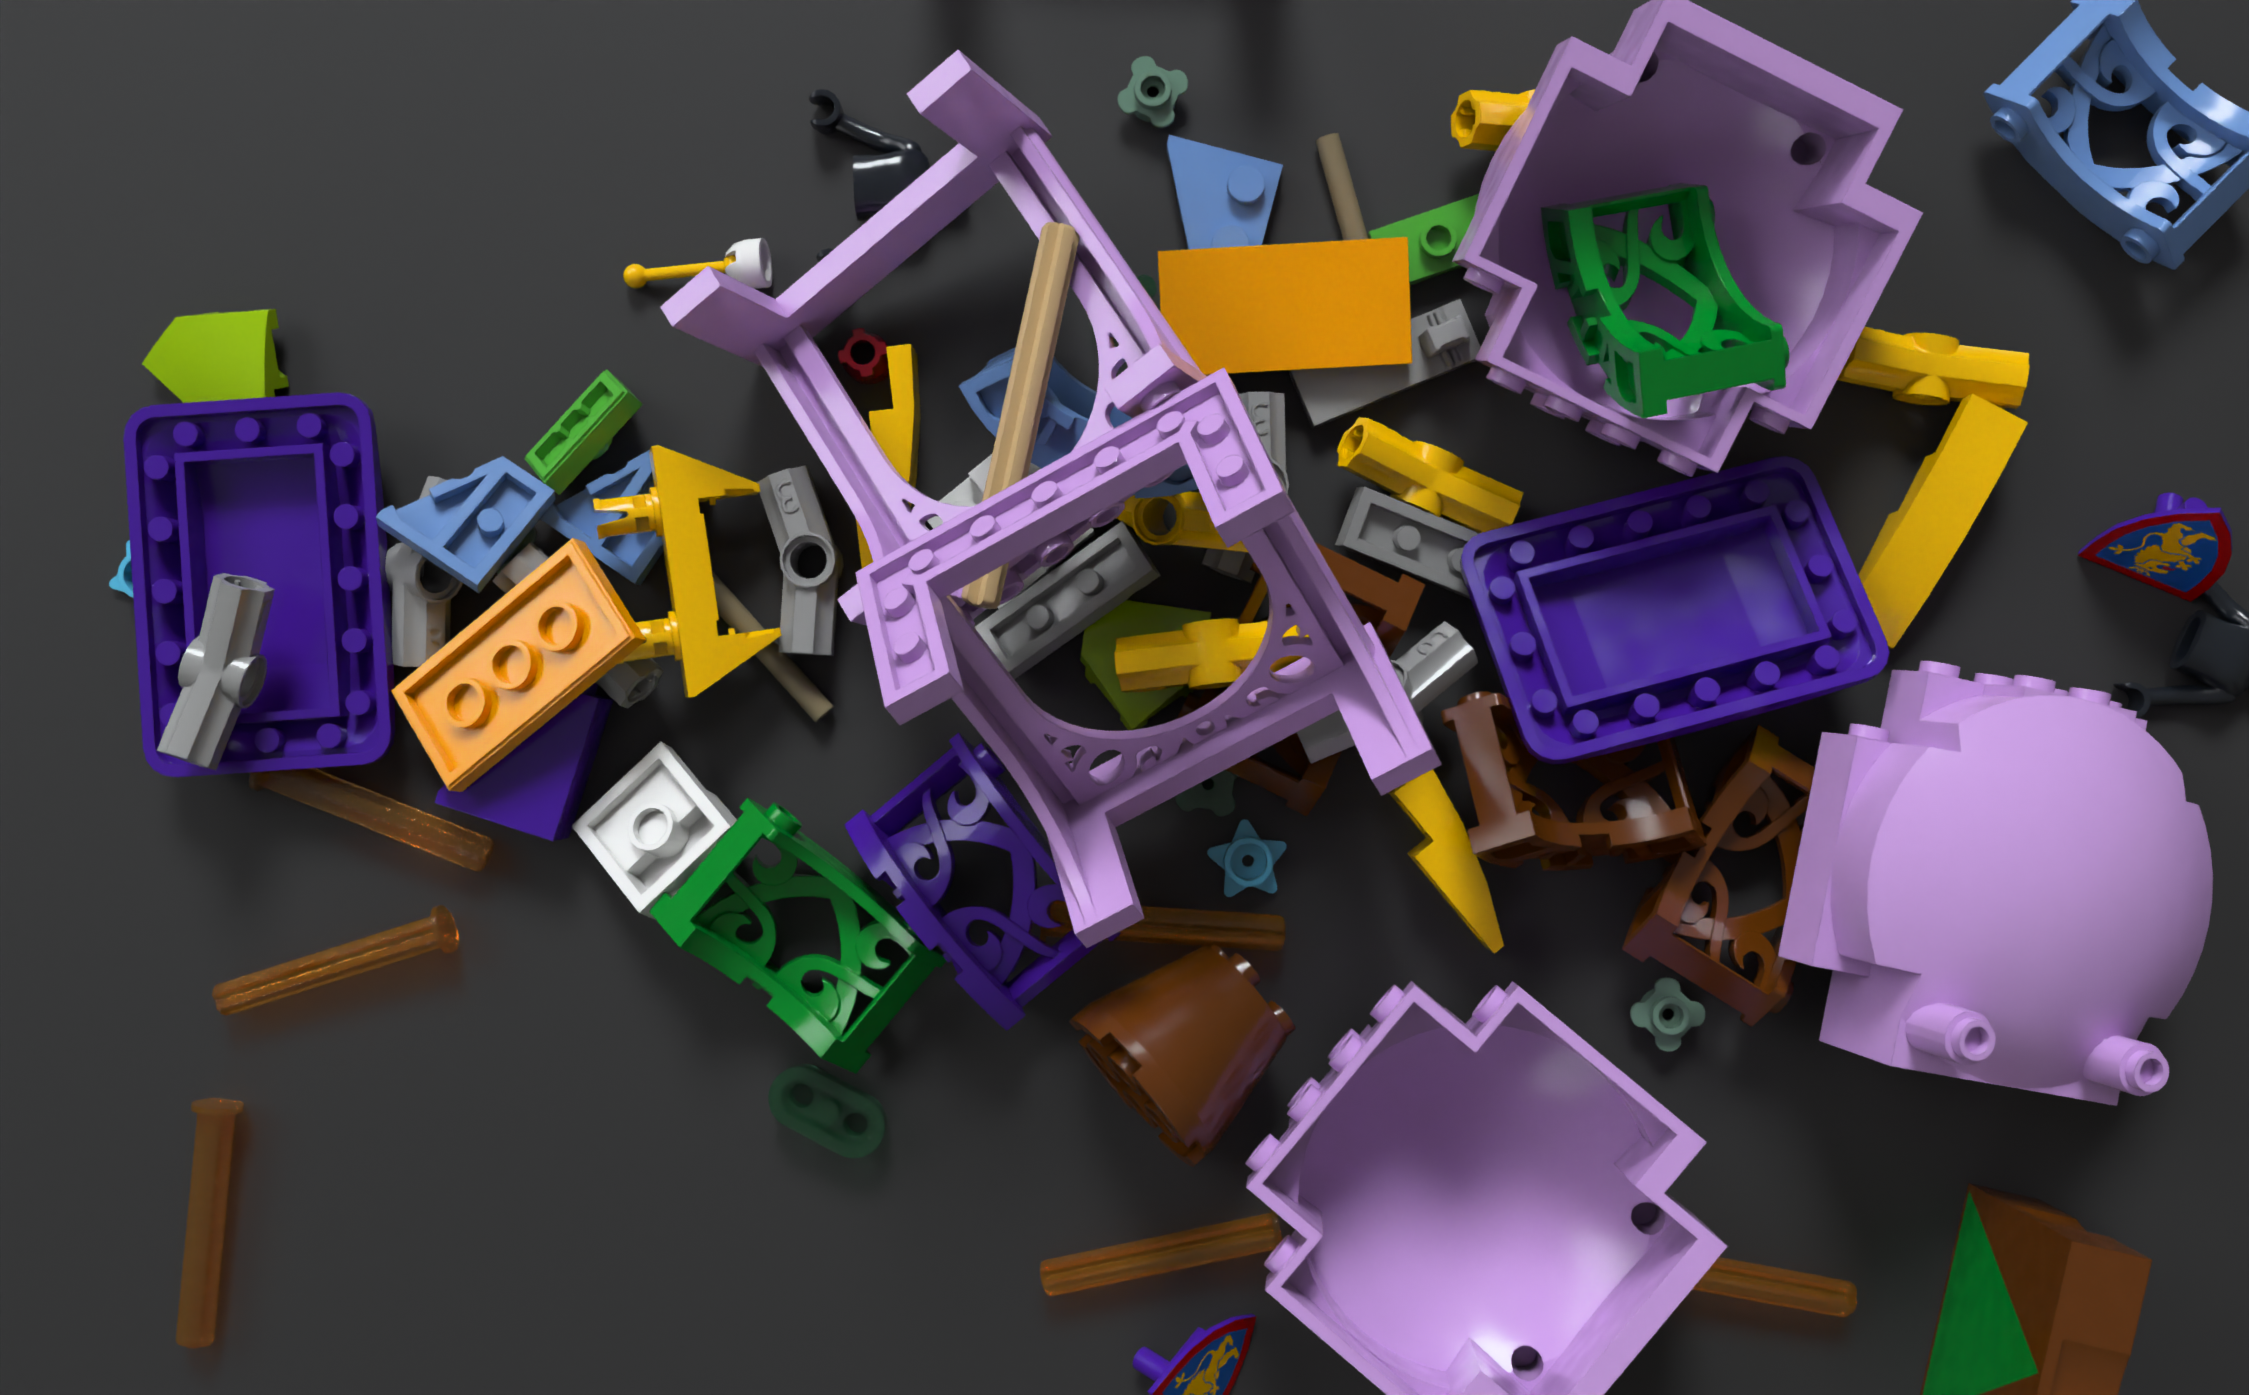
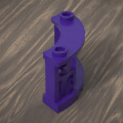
M958 732L949 740L953 746L949 751L870 816L862 809L844 825L875 879L879 881L883 879L894 889L892 892L897 899L903 901L896 909L929 951L936 945L940 946L944 951L942 956L948 963L952 961L958 973L954 978L957 983L1007 1031L1026 1016L1022 1009L1024 1005L1102 941L1086 948L1075 935L1074 929H1072L1051 946L1031 933L1033 922L1045 928H1055L1064 925V923L1053 919L1050 913L1051 906L1055 901H1065L1050 844L1003 783L1000 775L1006 769L995 753L984 742L974 747ZM969 775L975 785V799L972 803L965 806L959 800V791L954 790L947 804L948 814L951 819L942 820L936 802ZM993 805L1009 827L982 820L987 816ZM924 813L927 823L904 830ZM950 841L980 842L1010 851L1013 866V900L1010 917L998 910L984 906L964 907L948 914L943 909L940 902L948 893L955 873V857ZM934 843L939 857V873L935 878L926 880L919 874L918 865L923 858L934 860V854L927 846ZM1036 861L1056 884L1045 885L1037 889ZM980 919L994 924L1002 929L1005 934L1003 939H1001L997 933L989 930L987 931V942L980 946L971 940L969 928L975 920ZM1120 931L1107 939L1111 942L1121 934ZM1025 947L1041 954L1040 957L1011 981H1008V978L1020 961Z

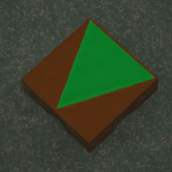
M1968 1183L1920 1395H2118L2122 1378L2131 1356L2152 1259L2111 1237L2086 1231L2077 1219L2040 1199Z

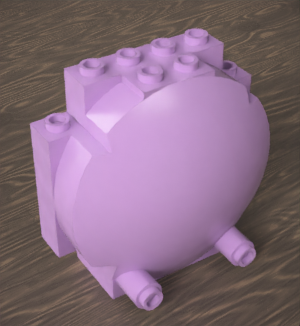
M1650 0L1634 9L1615 50L1610 54L1573 36L1557 44L1526 110L1504 136L1491 159L1482 181L1474 217L1452 262L1467 268L1463 277L1465 281L1493 294L1485 313L1490 329L1475 358L1476 361L1490 367L1486 378L1518 394H1521L1523 389L1534 393L1530 404L1560 419L1566 417L1579 422L1582 416L1590 420L1585 431L1616 446L1622 444L1635 450L1639 441L1645 442L1661 450L1657 459L1659 463L1689 477L1693 476L1696 468L1719 472L1750 410H1752L1749 416L1751 421L1780 434H1785L1788 426L1811 430L1923 212L1866 184L1903 109L1689 0ZM1678 183L1706 185L1709 190V198L1712 200L1715 209L1714 227L1716 236L1732 278L1748 302L1766 318L1781 324L1783 327V335L1788 343L1790 353L1789 363L1785 368L1786 387L1770 391L1756 383L1667 400L1668 414L1641 418L1621 407L1606 393L1603 387L1605 379L1608 378L1599 363L1587 366L1574 342L1567 322L1570 317L1576 316L1567 287L1555 289L1543 233L1541 207L1563 203L1572 204L1666 187ZM1668 204L1639 209L1638 237L1640 241L1646 243L1653 224L1662 215H1664L1662 232L1668 239L1674 240ZM1626 212L1594 217L1593 222L1596 225L1622 232ZM1620 266L1615 282L1606 276L1610 287L1619 288L1623 286L1622 266ZM1640 274L1638 286L1632 300L1622 312L1628 320L1654 325L1681 340L1689 329L1693 307L1660 284Z
M1920 661L1919 671L1892 670L1881 728L1850 723L1848 734L1822 732L1778 952L1779 957L1814 967L1833 970L1819 1041L1893 1067L2117 1106L2120 1091L2136 1096H2146L2160 1090L2166 1084L2169 1077L2168 1062L2156 1046L2138 1041L2137 1038L2149 1017L2167 1019L2184 994L2195 972L2204 947L2209 927L2213 894L2211 849L2206 825L2199 805L2186 801L2183 774L2178 765L2161 744L2146 732L2147 720L2136 718L2137 711L2122 708L2123 704L2110 701L2111 694L2075 687H2070L2068 692L2056 689V682L2053 680L2026 675H2015L2014 679L1992 674L1975 673L1974 681L1959 678L1960 667L1933 661Z
M1411 981L1403 991L1394 984L1370 1012V1015L1377 1020L1376 1024L1373 1027L1368 1024L1360 1035L1351 1028L1328 1055L1327 1058L1330 1059L1328 1064L1332 1068L1321 1082L1318 1083L1310 1077L1292 1097L1287 1105L1290 1108L1287 1115L1291 1117L1287 1131L1279 1140L1269 1134L1245 1163L1253 1170L1248 1176L1246 1188L1295 1229L1291 1236L1287 1235L1276 1246L1264 1263V1266L1271 1271L1266 1276L1265 1291L1386 1395H1604L1728 1247L1701 1220L1666 1192L1707 1142L1513 981L1505 991L1497 985L1494 986L1477 1005L1472 1013V1017L1466 1024L1447 1008L1442 1007L1414 982Z

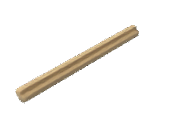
M1047 222L1041 229L982 502L1028 477L1079 243L1078 233L1074 227L1067 224ZM1009 562L964 586L961 595L963 601L979 608L996 609L1000 605Z

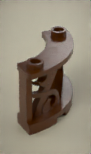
M1316 543L1343 592L1367 603L1350 602L1362 625L1371 622L1390 659L1407 630L1425 584L1405 574H1402L1398 582ZM1254 561L1250 570L1260 574L1238 619L1239 624L1252 623L1266 593H1268L1265 579ZM1267 616V617H1265V618H1263V619L1257 621L1256 623L1261 622V621H1267V622H1268L1269 616ZM1228 687L1204 689L1201 697L1189 692L1177 719L1211 702ZM1296 732L1272 746L1285 762L1299 774L1298 776L1257 757L1260 752L1226 769L1287 799L1286 807L1308 816L1326 789L1342 751L1311 764Z
M1476 692L1459 699L1457 706L1441 711L1443 725L1458 735L1480 825L1467 829L1473 854L1482 860L1500 866L1517 868L1524 864L1523 860L1534 858L1540 859L1543 871L1590 869L1594 865L1592 856L1610 855V857H1617L1623 854L1625 864L1707 846L1674 737L1657 741L1662 761L1636 772L1627 765L1643 752L1646 744L1573 761L1572 763L1590 773L1604 785L1584 800L1578 809L1576 822L1571 823L1560 806L1548 794L1526 782L1538 759L1531 755L1525 747L1507 697L1501 693ZM1664 771L1666 772L1676 809L1670 810L1661 796L1648 784L1649 781L1655 779ZM1617 796L1620 800L1607 810L1613 812L1617 816L1618 821H1607L1600 812V805L1602 802ZM1532 808H1534L1540 814V816L1532 813Z
M1759 724L1742 742L1710 783L1716 788L1713 801L1709 799L1703 806L1706 811L1701 819H1698L1701 822L1707 846L1663 857L1664 860L1672 865L1665 868L1662 874L1664 878L1655 888L1649 887L1646 889L1622 950L1641 962H1644L1649 956L1655 958L1741 1012L1740 1020L1750 1027L1754 1026L1768 1012L1776 1014L1781 1011L1789 1001L1794 990V982L1791 981L1797 962L1779 957L1778 952L1804 823L1799 826L1796 818L1807 810L1815 770L1813 766L1779 746L1780 737ZM1771 772L1805 794L1789 804L1781 789L1770 777ZM1741 812H1746L1749 815L1750 825L1759 824L1765 817L1768 821L1763 827L1746 837H1740L1736 834L1733 827L1735 817ZM1775 837L1782 867V899L1755 912L1727 918L1729 907L1727 886L1721 872L1709 860V857L1715 847L1728 851H1745L1757 848ZM1699 882L1706 883L1711 890L1712 907L1710 918H1704L1708 911L1709 902L1703 901L1701 904H1696L1691 897L1694 886ZM1776 929L1770 942L1762 935V933ZM1675 934L1704 939V952ZM1723 940H1729V957L1732 963L1739 969L1744 970L1743 958L1748 952L1755 954L1759 966L1752 982L1720 963Z

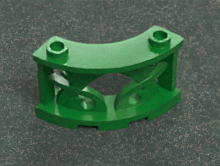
M1678 183L1666 187L1572 204L1563 203L1541 207L1543 233L1555 289L1567 287L1576 316L1570 317L1567 326L1586 365L1599 363L1608 377L1605 379L1603 389L1621 407L1641 418L1668 414L1667 400L1756 383L1770 391L1786 387L1785 368L1788 366L1790 353L1788 343L1783 335V327L1781 324L1766 318L1748 302L1732 278L1716 236L1714 227L1715 209L1712 200L1709 198V190L1706 185ZM1668 204L1674 240L1668 239L1662 232L1664 216L1662 215L1653 224L1646 243L1640 241L1638 237L1639 209ZM1626 212L1622 232L1596 225L1593 222L1594 217ZM1620 266H1622L1623 286L1619 288L1610 287L1606 276L1615 282ZM1640 274L1660 284L1693 307L1689 329L1681 340L1654 325L1628 320L1622 312L1632 300L1638 286Z
M747 797L739 807L743 814L673 897L665 892L649 912L679 948L705 961L739 985L746 977L753 981L752 986L757 990L762 988L773 997L766 1006L789 1025L821 1059L856 1074L871 1057L870 1052L867 1050L868 1047L936 966L942 968L947 961L942 956L943 952L937 946L929 951L890 902L834 856L801 833L799 830L803 825L792 813L776 802H773L766 809ZM764 838L777 846L781 853V860L776 864L767 865L763 864L758 854H756L753 861V873L760 882L749 885L736 873L735 869L760 839ZM798 858L821 875H793L797 867ZM725 882L734 891L700 912ZM790 897H821L830 899L839 927L841 962L827 955L807 954L790 960L779 969L769 961L776 943L777 927L773 913L765 902ZM855 902L876 920L871 921L860 929ZM749 908L758 917L763 929L762 936L754 941H746L740 938L737 933V928L740 925L752 924L751 917L743 912ZM882 939H891L901 945L909 954V957L883 987L861 974V963L872 969H884L890 966L891 960L879 956L876 951V945ZM809 970H820L834 975L838 978L836 986L833 981L822 976L824 988L819 993H811L804 987L802 977ZM859 990L873 998V1001L853 1025L847 1029L846 1025Z

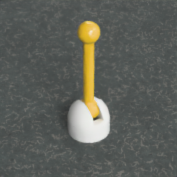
M756 238L734 243L726 252L724 261L645 269L639 264H631L625 268L623 279L629 287L637 289L643 287L647 281L693 277L698 275L707 266H710L754 289L771 287L773 268L766 240L764 238Z

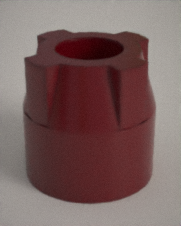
M864 328L852 330L853 335L846 340L842 350L838 351V358L846 372L859 383L876 384L882 381L889 374L887 343L879 335L868 332ZM861 344H870L875 349L873 360L864 365L854 362L853 353L856 347Z

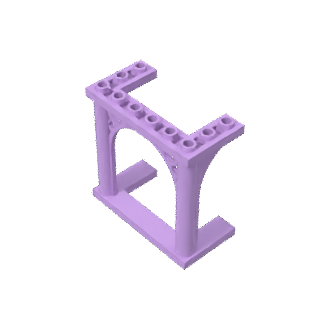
M959 50L955 51L907 93L923 117L958 142L953 149L776 299L707 266L661 306L672 327L764 367L852 510L867 540L873 562L929 532L930 530L925 525L928 519L939 516L943 523L972 507L955 506L933 500L911 486L896 471L816 345L813 337L999 181L1038 239H1040L1042 227L1047 222L1070 225L1074 227L1079 235V243L1069 285L1086 310L1093 327L1098 349L1099 378L1092 413L1083 434L1072 451L1114 429L1110 422V413L1114 406L1121 412L1134 418L1207 377L1201 372L1045 145V142L1053 136L1042 120ZM1113 337L1118 342V347H1114ZM1126 362L1128 368L1116 377L1119 368ZM1173 472L1149 484L1145 488L1153 487L1163 482ZM1135 493L1011 560L1008 565L1000 604L1014 598L1023 589V580L1041 566H1051L1068 556L1074 548L1073 541L1091 527L1104 526L1117 518L1125 508L1123 502ZM908 501L915 505L913 509L910 508ZM857 583L837 600L851 622L867 625ZM962 587L951 593L950 596L974 626L975 622L973 619L986 609L964 602L961 596Z
M1224 367L1164 400L1151 410L1144 411L855 572L886 710L899 725H902L952 698L1011 773L1046 831L1074 933L1086 948L1144 919L1116 830L1117 826L1326 716L1340 710L1369 776L1381 796L1442 765L1371 622L1362 625L1288 497L1243 401ZM1188 464L1213 524L1227 548L1242 541L1265 579L1269 596V618L1266 632L1256 655L1246 670L1223 693L1196 711L1164 724L1136 730L1104 731L1079 727L1053 717L1033 703L1023 692L950 594ZM1297 625L1296 631L1298 636L1283 637L1288 629ZM1282 657H1303L1275 673L1270 670L1273 662ZM1080 745L1081 747L1075 753L1074 758H1072L1070 750L1064 749L1069 746ZM1107 750H1117L1122 753L1090 770L1094 759Z

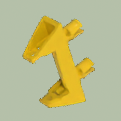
M655 445L651 446L649 451L654 487H649L650 494L609 499L595 498L593 499L594 513L627 515L625 518L598 525V539L655 531L656 537H662L672 611L668 612V618L635 622L646 641L618 664H624L627 661L673 655L675 661H680L685 697L690 698L700 694L781 636L780 628L736 634L735 629L730 628L728 629V635L718 636L716 621L719 620L705 519L704 514H700L699 502L709 501L710 505H716V500L757 495L760 492L759 483Z

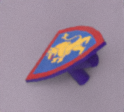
M2163 493L2157 497L2154 513L2144 514L2112 526L2082 547L2078 552V556L2192 602L2207 591L2225 573L2233 551L2232 530L2221 508H2208L2205 502L2199 498L2192 497L2184 502V499L2178 494Z
M1247 1314L1230 1317L1207 1330L1197 1327L1171 1361H1168L1148 1347H1142L1134 1356L1133 1368L1155 1382L1147 1391L1149 1395H1229L1249 1349L1257 1316Z

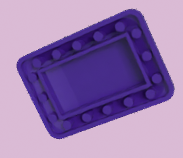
M339 392L161 404L140 408L131 415L126 423L123 441L142 742L146 761L153 770L169 777L367 765L378 762L388 754L394 744L395 697L391 690L395 687L392 655L391 596L385 572V559L388 551L386 531L378 526L376 520L377 514L384 509L376 425L372 410L365 401L358 397ZM226 573L248 576L267 582V585L275 589L259 653L267 659L266 678L253 704L248 708H241L215 771L157 751L182 691L178 680L182 657L190 643L200 636L213 576Z
M1788 456L1773 457L1722 470L1718 473L1715 472L1482 532L1467 542L1460 559L1461 574L1505 695L1509 700L1521 739L1531 755L1539 761L1549 764L1573 762L1681 736L1840 691L1875 678L1885 667L1889 657V648L1885 635L1814 473L1809 466L1799 459Z

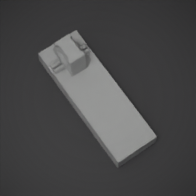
M1461 299L1411 319V364L1290 370V378L1311 428H1317L1476 361L1475 358L1481 346Z
M1356 487L1337 538L1336 546L1471 599L1461 574L1460 559L1467 542L1480 533L1367 487Z
M1121 521L975 626V629L1015 680L1126 601L1132 594L1144 588L1161 575L1131 527Z

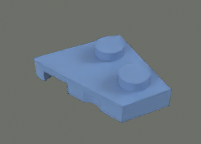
M1169 135L1166 150L1171 164L1187 249L1262 245L1283 164Z
M650 450L630 460L625 468L616 473L605 474L585 485L587 489L560 504H552L540 518L570 540L575 538L584 541L593 556L637 585L642 584L663 553L662 537H656L655 531L598 539V525L625 518L627 515L594 513L593 499L650 494L649 487H654L649 455Z
M501 456L475 468L468 477L462 479L452 478L429 488L430 495L397 510H395L393 505L382 509L377 514L376 520L380 528L477 593H480L556 500L555 490L504 456Z

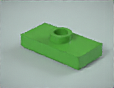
M1479 194L1369 231L1368 238L1408 237L1410 285L1462 268V266L1452 262L1474 217Z
M606 369L526 454L524 459L543 483L560 495L591 460L599 458L608 450L614 435L643 404L617 377Z

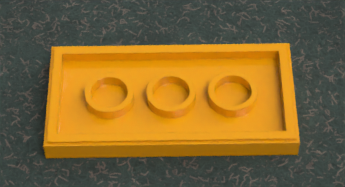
M1408 237L1158 251L1161 313L1201 372L1205 375L1213 374L1223 367L1227 373H1247L1412 363Z
M572 538L392 689L391 692L449 791L463 792L644 643L646 639L586 543Z

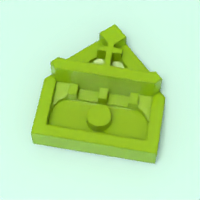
M276 309L224 313L211 312L176 317L142 362V365L183 403L275 397V389L289 387L287 376L278 370L272 335V329L279 328Z
M1126 600L1084 630L1080 661L1086 667L1085 677L1091 684L1095 683L1120 714V721L1128 730L1142 728L1147 724L1150 717L1179 697L1188 696L1189 692L1192 693L1194 689H1189L1187 685L1148 692H1122L1115 669L1114 652L1116 649V638L1183 630L1182 625L1186 623L1210 620L1211 612Z

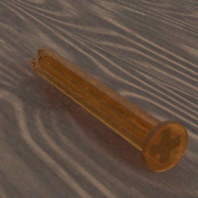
M317 768L250 773L249 787L252 790L259 792L267 788L472 871H482L491 859L494 841L490 837Z
M1055 901L1051 906L1050 913L1053 919L1064 923V925L1055 928L1041 927L1040 939L1045 943L1047 936L1064 937L1073 929L1065 901ZM1141 906L1144 919L1121 930V934L1114 939L1115 941L1208 947L1211 944H1215L1223 948L1279 951L1283 949L1285 943L1286 924L1282 916L1272 914Z
M444 905L435 906L431 910L430 917L216 984L212 990L216 1009L221 1015L228 1016L441 948L447 954L455 952L459 945L456 924L451 913Z
M209 1098L195 1100L191 1103V1111L197 1113L175 1338L178 1345L191 1349L209 1346L215 1340L236 1114L244 1111V1103L232 1099Z
M1270 1208L1271 1213L1046 1259L1040 1263L1042 1287L1047 1295L1056 1296L1271 1251L1283 1240L1278 1214Z
M1719 1257L1692 1289L1843 1318L1854 1313L1857 1305V1289L1850 1281Z

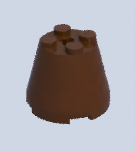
M1211 944L1209 947L1203 946L1089 1003L1069 1021L1077 1032L1083 1030L1087 1033L1078 1042L1119 1097L1130 1109L1134 1108L1152 1128L1155 1129L1159 1126L1163 1131L1158 1135L1160 1141L1180 1160L1192 1167L1197 1165L1215 1148L1285 1044L1286 1037L1295 1030V1025L1286 1012L1273 1001L1266 1003L1254 988L1261 980L1253 967L1238 953L1229 958L1215 944Z

